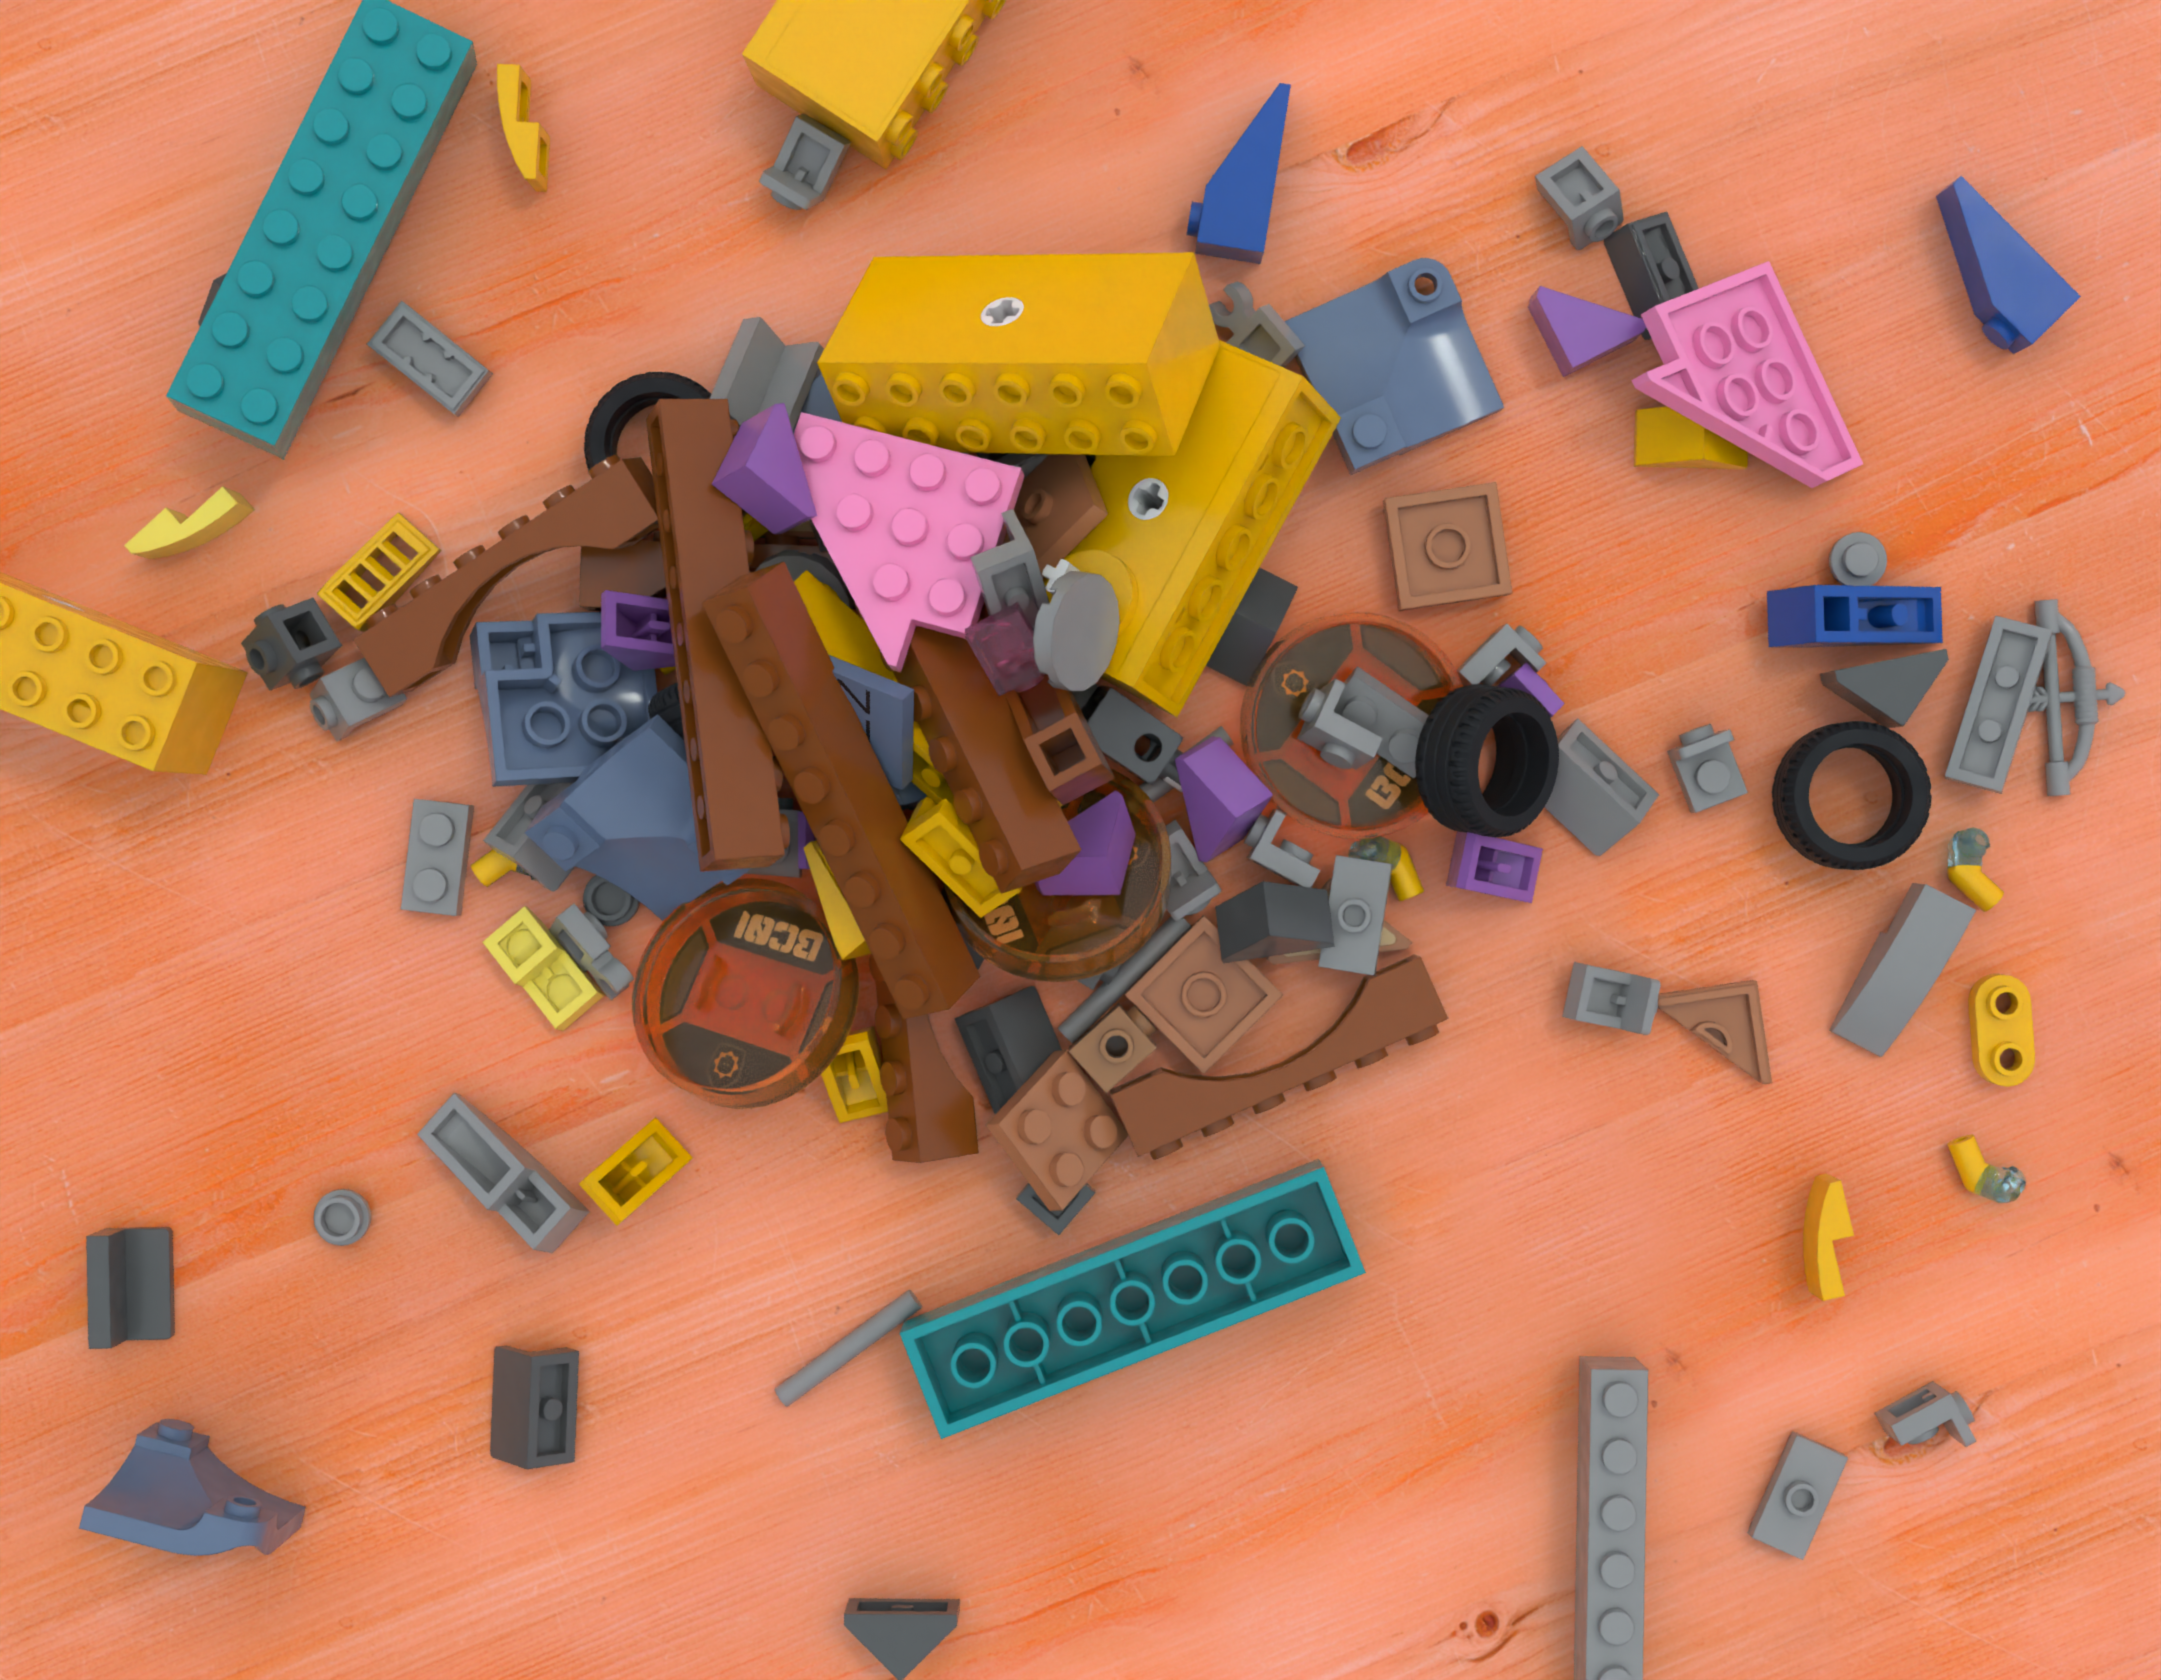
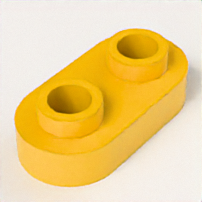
M2003 974L1986 975L1973 985L1968 997L1973 1065L1976 1072L1985 1081L1999 1086H2015L2024 1082L2030 1076L2035 1066L2031 996L2024 983L2013 976ZM2007 993L2011 1000L2010 1007L2006 1012L2000 1013L1996 1008V999L2000 994ZM2010 1048L2014 1052L2015 1061L2011 1067L2004 1069L2000 1064V1056L2004 1050Z

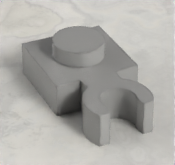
M1238 281L1228 284L1224 288L1226 294L1233 301L1234 308L1232 312H1229L1220 301L1209 304L1214 323L1220 327H1229L1234 333L1226 342L1232 346L1283 368L1305 347L1270 304L1259 307L1255 311L1249 289Z
M573 904L556 917L549 929L550 933L584 972L589 971L593 975L596 983L609 999L613 1000L629 987V983L634 980V977L608 951L611 946L605 940L608 937L607 932L592 913L585 912L583 914Z

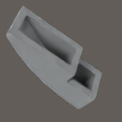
M1912 883L1887 933H1879L1829 1031L1882 1057L1909 1022L1939 977L1976 910L1927 884Z
M453 1093L417 1134L487 1210L497 1211L533 1250L553 1253L590 1212L538 1160L460 1094Z

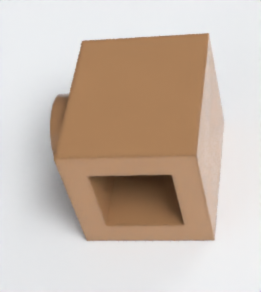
M1118 1002L1069 1047V1053L1107 1093L1157 1048L1156 1043L1150 1038L1157 1029L1135 1005L1126 1011Z

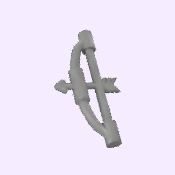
M2058 599L2035 601L2036 626L2051 629L2053 634L2043 663L2045 689L2040 686L2035 688L2028 712H2040L2046 708L2049 763H2045L2047 796L2070 795V781L2079 773L2088 759L2095 724L2099 722L2097 700H2106L2107 704L2112 706L2125 696V690L2111 682L2106 684V689L2096 690L2095 668L2091 666L2088 652L2080 633L2069 620L2059 613ZM2060 632L2067 641L2075 664V668L2072 669L2074 691L2059 692L2056 634ZM2074 702L2075 723L2079 725L2073 757L2068 763V761L2064 762L2060 703Z

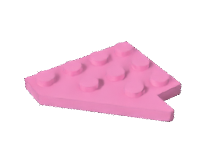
M1769 261L1656 305L1641 314L1664 365L1647 371L1631 380L1635 389L1810 488H1814L1863 465Z
M801 412L794 431V437L817 516L811 520L887 664L893 671H902L916 626L972 640L984 599L970 557L1003 544L1007 531L1001 513L1010 509L1014 510L1025 476L1022 469Z

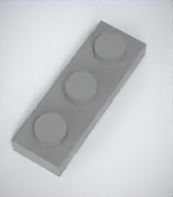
M1995 616L1945 773V779L2002 794L2053 630Z

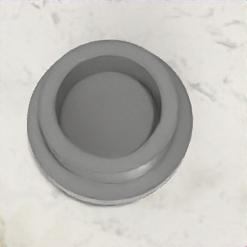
M1863 532L1851 533L1840 538L1832 547L1829 555L1830 571L1833 577L1842 585L1871 586L1883 576L1887 566V554L1882 543L1874 536Z
M334 1190L323 1196L315 1207V1228L318 1234L328 1243L339 1246L352 1244L361 1239L369 1229L371 1223L370 1207L363 1196L353 1190Z

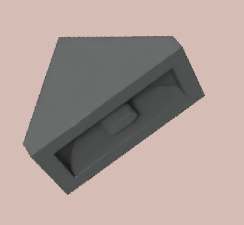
M1259 567L1206 666L1248 687L1271 645L1298 587Z
M1947 649L1834 670L1821 673L1820 676L1823 686L1887 728L1903 727L1949 659Z
M1263 881L1215 907L1221 960L1223 963L1335 947L1327 890Z
M849 1598L844 1613V1626L898 1680H903L957 1627L960 1599Z

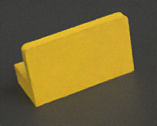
M926 797L917 804L900 840L980 918L1021 892L1022 887L1001 894L994 878L988 875L982 867L979 858V847L968 825L959 819L955 807L946 798L936 804L930 797Z

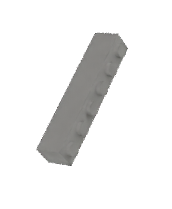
M1579 1356L1574 1680H1643L1648 1369L1635 1357Z

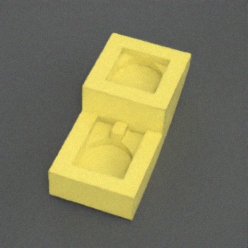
M222 486L189 517L183 513L165 508L124 546L131 554L148 559L172 556L203 545L222 535L240 523L255 509L240 493Z
M526 906L521 908L482 942L513 983L522 986L557 1030L564 1031L605 996L588 973L579 967L550 933L546 925Z

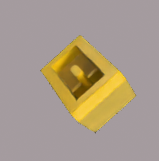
M1667 406L1637 409L1635 411L1634 467L1746 469L1748 466L1747 451Z
M874 1026L839 1034L828 1054L817 1065L839 1123L888 1112L886 1093L880 1081V1069L883 1062Z
M655 1117L585 1177L579 1185L613 1223L618 1226L692 1160L693 1157Z

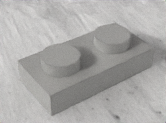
M1357 666L1344 682L1346 685L1334 712L1382 737L1383 740L1377 754L1414 779L1416 777L1415 757L1421 730L1429 715Z
M414 799L401 910L461 916L474 805Z

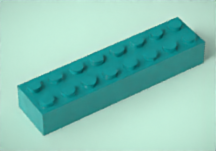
M362 0L166 395L177 411L283 460L285 459L477 66L473 41L388 0Z
M1316 1159L904 1321L899 1334L940 1438L943 1439L1366 1272L1325 1168L1320 1160Z

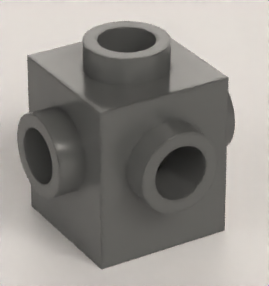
M314 598L287 608L284 604H280L264 611L254 619L256 627L241 643L246 651L249 665L254 672L261 676L269 691L289 683L292 684L294 689H299L316 681L325 673L322 666L342 646Z

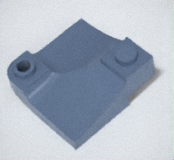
M1429 258L1413 260L1387 272L1379 279L1284 321L1305 345L1295 356L1303 376L1341 417L1333 432V437L1350 475L1398 454L1399 456L1493 415L1504 408L1462 310V300L1447 268L1436 260ZM1421 277L1430 279L1434 284V293L1430 295L1418 293L1415 288V281Z
M601 612L536 614L532 621L475 623L470 634L475 689L478 690L483 713L493 787L573 783L577 781L585 767L650 720L648 705L652 697L657 693L655 669L633 671L601 649Z
M658 714L585 767L577 781L540 808L524 832L565 872L574 866L606 879L632 895L662 921L719 882L723 881L728 886L750 870V868L700 872L685 742Z
M163 1419L137 1434L135 1446L121 1468L106 1487L84 1506L79 1529L183 1555H213L232 1550L236 1547L249 1545L255 1546L264 1555H269L301 1528L306 1507L267 1493L234 1473L207 1447L210 1436L193 1432L194 1426L190 1423L175 1419Z

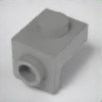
M802 113L796 116L774 166L763 171L759 182L772 190L771 196L780 204L794 210H801L802 208L808 210L824 201L851 141Z
M362 658L321 677L310 693L312 699L310 701V709L318 725L325 731L329 729L335 740L340 741L348 737L354 728L402 706L407 697L405 694H400L389 698L365 658Z
M1335 678L1322 689L1313 688L1308 694L1298 716L1305 722L1297 739L1321 751L1320 756L1327 763L1341 769L1353 768L1356 770L1375 757L1383 738L1334 712L1346 685Z
M1174 820L1152 834L1151 837L1156 845L1162 868L1160 900L1172 918L1177 921L1186 915H1193L1203 910L1210 903L1211 899L1221 892V888L1205 864L1198 861L1196 850L1178 822Z
M1574 962L1562 1017L1649 1035L1658 1009V995L1661 983L1659 980Z

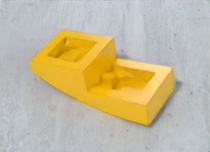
M497 63L498 103L507 143L525 180L535 191L547 192L550 136L539 122H529L531 79L520 65Z
M1829 1174L1815 1176L1809 1193L1803 1228V1257L1808 1291L1822 1301L1845 1296L1832 1241L1854 1236L1842 1182Z

